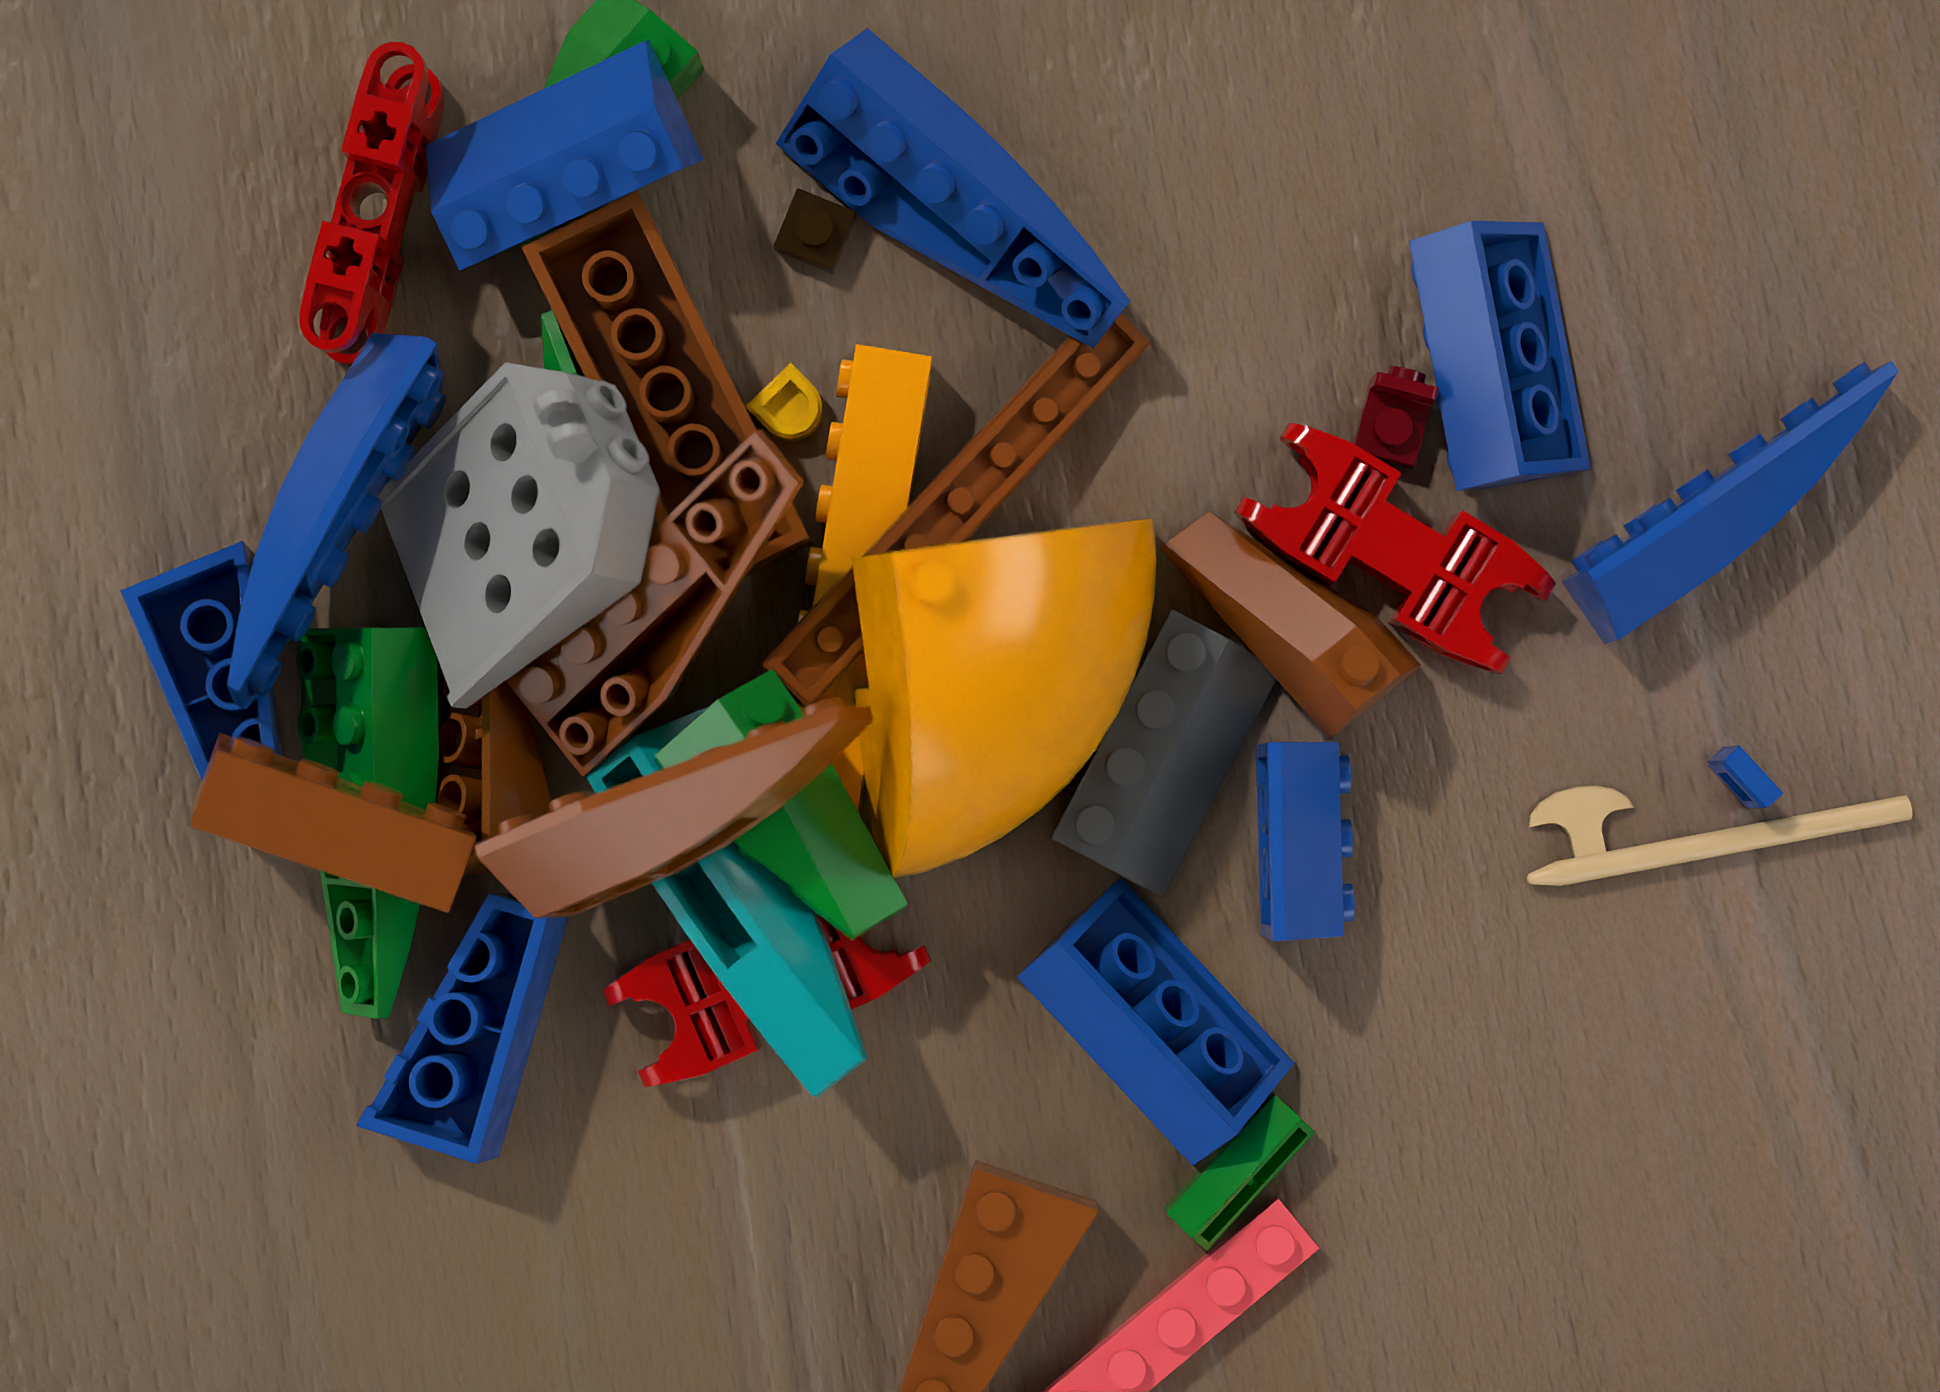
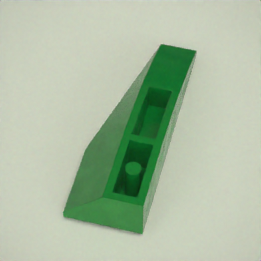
M426 627L308 628L300 639V646L296 655L297 669L301 675V710L298 715L297 727L302 739V758L328 766L339 772V778L363 786L365 781H370L392 788L403 794L402 802L426 810L428 803L436 804L439 760L437 656ZM320 870L341 1012L374 1019L389 1018L410 951L420 903Z

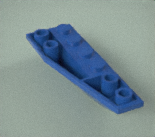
M866 28L830 54L775 144L874 228L1089 347L1094 348L1127 307L1130 300L1093 249L1052 199L974 119L870 29Z
M372 333L306 436L279 490L257 548L238 618L227 686L234 703L246 710L256 694L263 697L270 691L280 673L282 663L277 659L290 639L297 642L304 636L314 618L316 609L311 604L323 585L332 587L338 581L349 558V553L345 552V549L357 531L364 534L374 523L382 504V500L378 496L389 478L398 481L402 477L408 462L414 454V447L410 444L422 426L427 429L431 428L440 416L446 402V395L443 394L442 389L443 371L440 369L436 342L420 336Z
M1892 361L1887 362L1872 371L1866 362L1856 366L1832 383L1838 394L1819 406L1813 397L1780 418L1786 429L1766 442L1762 434L1759 433L1728 454L1734 463L1731 467L1716 477H1713L1709 469H1706L1678 487L1675 491L1682 499L1681 501L1674 504L1672 499L1668 498L1657 506L1655 504L1623 525L1629 534L1628 537L1621 541L1618 535L1615 534L1605 541L1601 540L1570 562L1577 571L1564 579L1562 583L1603 643L1607 644L1618 641L1724 569L1773 528L1820 480L1861 429L1899 372Z

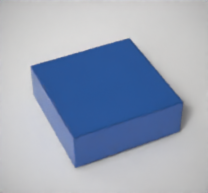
M1740 745L1723 747L1707 761L1709 763L1708 767L1746 808H1768L1783 794Z

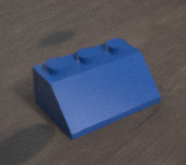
M1267 742L1255 745L1260 935L1272 941L1344 936V922H1353L1355 911L1352 883L1343 884L1342 858H1351L1353 851L1351 820L1341 819L1340 794H1349L1351 789L1349 756H1339V742Z

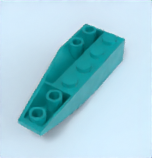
M709 707L632 737L585 776L595 793H600L659 771L660 769L654 761L655 755ZM731 842L676 874L652 882L678 923L724 987L812 1097L821 1096L868 1059L819 915L790 892V886L759 861L756 864L751 862L738 851L739 846L735 842Z

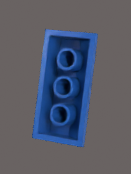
M650 40L639 43L425 145L431 212L459 271L492 258L704 160Z
M1468 221L1409 241L1413 261L1411 268L1412 278L1418 288L1424 319V341L1430 351L1436 387L1439 388L1436 403L1442 414L1448 445L1447 463L1454 477L1456 491L1495 488L1590 470L1589 456L1544 222Z
M1121 877L1061 931L1017 976L1018 980L1192 1166L1236 1136L1295 1063Z

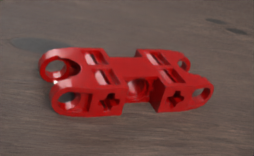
M391 41L382 44L371 52L366 61L341 152L348 159L331 222L322 220L299 312V326L303 336L311 345L326 352L331 359L344 366H351L361 349L352 354H343L340 351L348 349L356 342L360 332H363L364 326L367 332L366 341L372 333L385 332L405 260L399 254V249L415 191L423 192L428 173L425 145L437 139L444 108L445 92L440 80L427 68L425 60L413 46L404 42ZM405 56L413 61V64L397 68L389 76L386 84H382L380 70L383 63L389 58ZM412 79L411 83H409L406 87L401 88V86L407 80ZM429 82L432 89L431 98L429 102L425 105L426 93ZM374 193L386 194L387 206L384 212L378 218L372 220L361 219L360 206L363 200ZM322 309L319 338L313 326L317 312ZM348 320L344 332L334 339L337 326L341 322Z
M1288 423L1280 436V440L1288 448L1301 456L1298 462L1307 470L1311 479V491L1308 500L1297 507L1284 508L1273 504L1271 509L1255 500L1243 497L1235 510V515L1273 552L1327 586L1336 582L1347 562L1351 563L1404 596L1388 622L1390 625L1440 655L1487 672L1502 674L1510 661V657L1491 644L1494 637L1485 630L1481 621L1480 608L1483 600L1492 589H1505L1514 593L1517 588L1536 598L1547 600L1556 585L1549 573L1516 542L1463 510L1453 515L1441 535L1385 501L1402 474L1401 472L1350 441L1309 426ZM1366 473V478L1346 509L1344 507L1345 503L1363 474ZM1335 522L1337 525L1333 530L1332 534L1328 538L1327 542L1325 543L1317 558H1313L1314 554L1316 553L1326 534ZM1473 540H1475L1474 544L1470 548L1460 567L1458 568L1456 573L1453 574L1456 568L1458 567L1459 563L1463 559L1464 555L1466 554L1467 550L1469 549L1470 545L1472 544ZM1445 589L1444 593L1442 594L1441 598L1439 599V601H1438V603L1436 604L1435 608L1433 609L1432 613L1430 614V616L1428 617L1427 621H1426L1425 624L1423 625L1425 619L1427 618L1428 614H1429L1430 611L1432 610L1433 606L1435 605V603H1436V601L1438 600L1439 596L1441 595L1442 591Z
M819 915L842 985L848 996L851 1010L880 998L931 961L925 945L901 955L898 954L897 949L887 952L874 950L865 944L860 936L854 940L849 939ZM687 940L649 957L602 990L609 1006L633 997L634 1002L643 1000L658 1002L666 1007L673 1017L675 1033L672 1043L668 1049L658 1055L659 1061L637 1071L644 1087L702 1076L757 1052L762 1047L751 1020L724 987L691 940Z

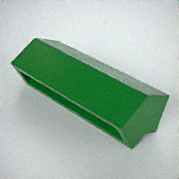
M1271 1092L1240 1132L1220 1146L1164 1207L1166 1214L1191 1239L1208 1250L1312 1137L1315 1131L1279 1097Z

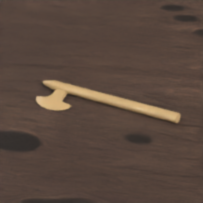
M1598 785L1575 786L1556 792L1541 801L1530 814L1529 827L1554 824L1564 829L1570 840L1573 858L1555 861L1528 874L1527 881L1532 885L1564 886L1908 821L1912 819V806L1909 798L1903 795L1606 851L1602 834V823L1605 817L1612 812L1634 808L1628 796L1614 788Z

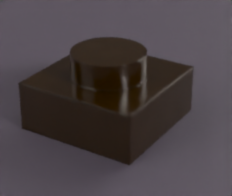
M797 188L773 247L779 253L833 274L857 217L856 211Z

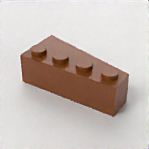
M219 733L192 806L189 827L449 913L476 841L473 829L463 825L466 819L464 814L434 803H428L426 810L402 802L403 794L392 788L370 781H365L364 785L360 786L339 778V772L328 766L301 759L299 763L275 754L274 749L242 737L233 738Z
M975 1160L897 1392H984L1099 1212L1096 1201Z

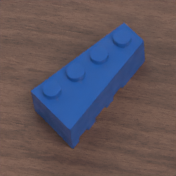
M244 541L120 590L201 782L219 733L233 738L242 737L274 749L275 754L284 757L273 686L263 697L256 694L246 710L234 703L227 686L238 618L254 561L253 552Z
M489 893L447 966L449 971L432 998H428L417 1018V1021H419L401 1054L395 1056L383 1077L386 1079L372 1105H367L356 1126L475 1164L498 1158L569 916L535 919L511 893Z

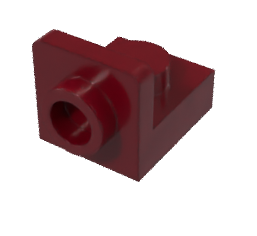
M1390 366L1388 373L1377 372L1369 380L1353 444L1385 463L1408 469L1414 468L1430 407L1437 399L1439 388L1424 384L1426 375L1416 370Z

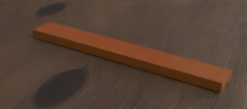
M1122 313L1094 348L1069 335L861 557L965 543L1151 343ZM853 565L759 664L765 672L771 669L775 671L790 695L803 709L814 704L864 651Z

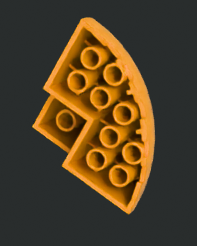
M1154 518L852 558L869 687L853 689L855 706L870 707L874 719L859 734L873 840L894 879L926 872L964 858L1002 838L1041 810L1074 778L1096 751L1117 717L1135 679L1147 641L1155 594L1156 545Z

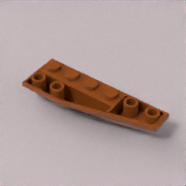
M761 429L755 431L651 532L641 582L633 590L505 680L582 777L588 775L673 696L804 481Z
M840 698L823 700L802 709L803 718L787 724L777 722L761 726L746 734L747 738L727 746L705 750L693 756L692 759L592 796H588L587 792H577L559 797L549 803L551 812L539 818H536L534 814L523 815L498 824L496 827L499 835L474 845L477 857L535 919L574 916L652 884V882L676 874L727 846L776 812L823 772L874 720L870 707L842 706Z

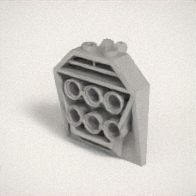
M505 362L408 462L402 477L398 481L391 479L378 496L382 500L380 509L385 517L449 687L450 694L447 697L451 707L468 708L629 593L641 582L660 489L648 463L647 451L639 442L626 412V402L615 385L565 372Z

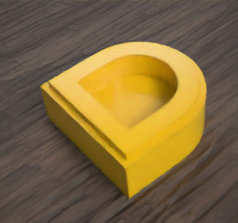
M792 363L787 365L745 406L773 436L785 441H798L810 436L819 426L823 415V404L817 389Z

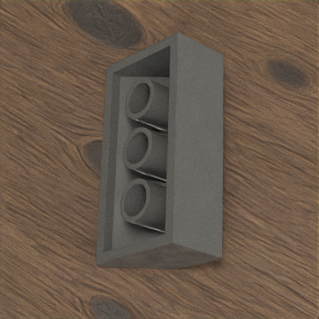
M1172 609L1166 615L1137 670L1135 679L1117 717L1094 752L1049 838L1163 897L1277 679L1256 656L1230 639Z

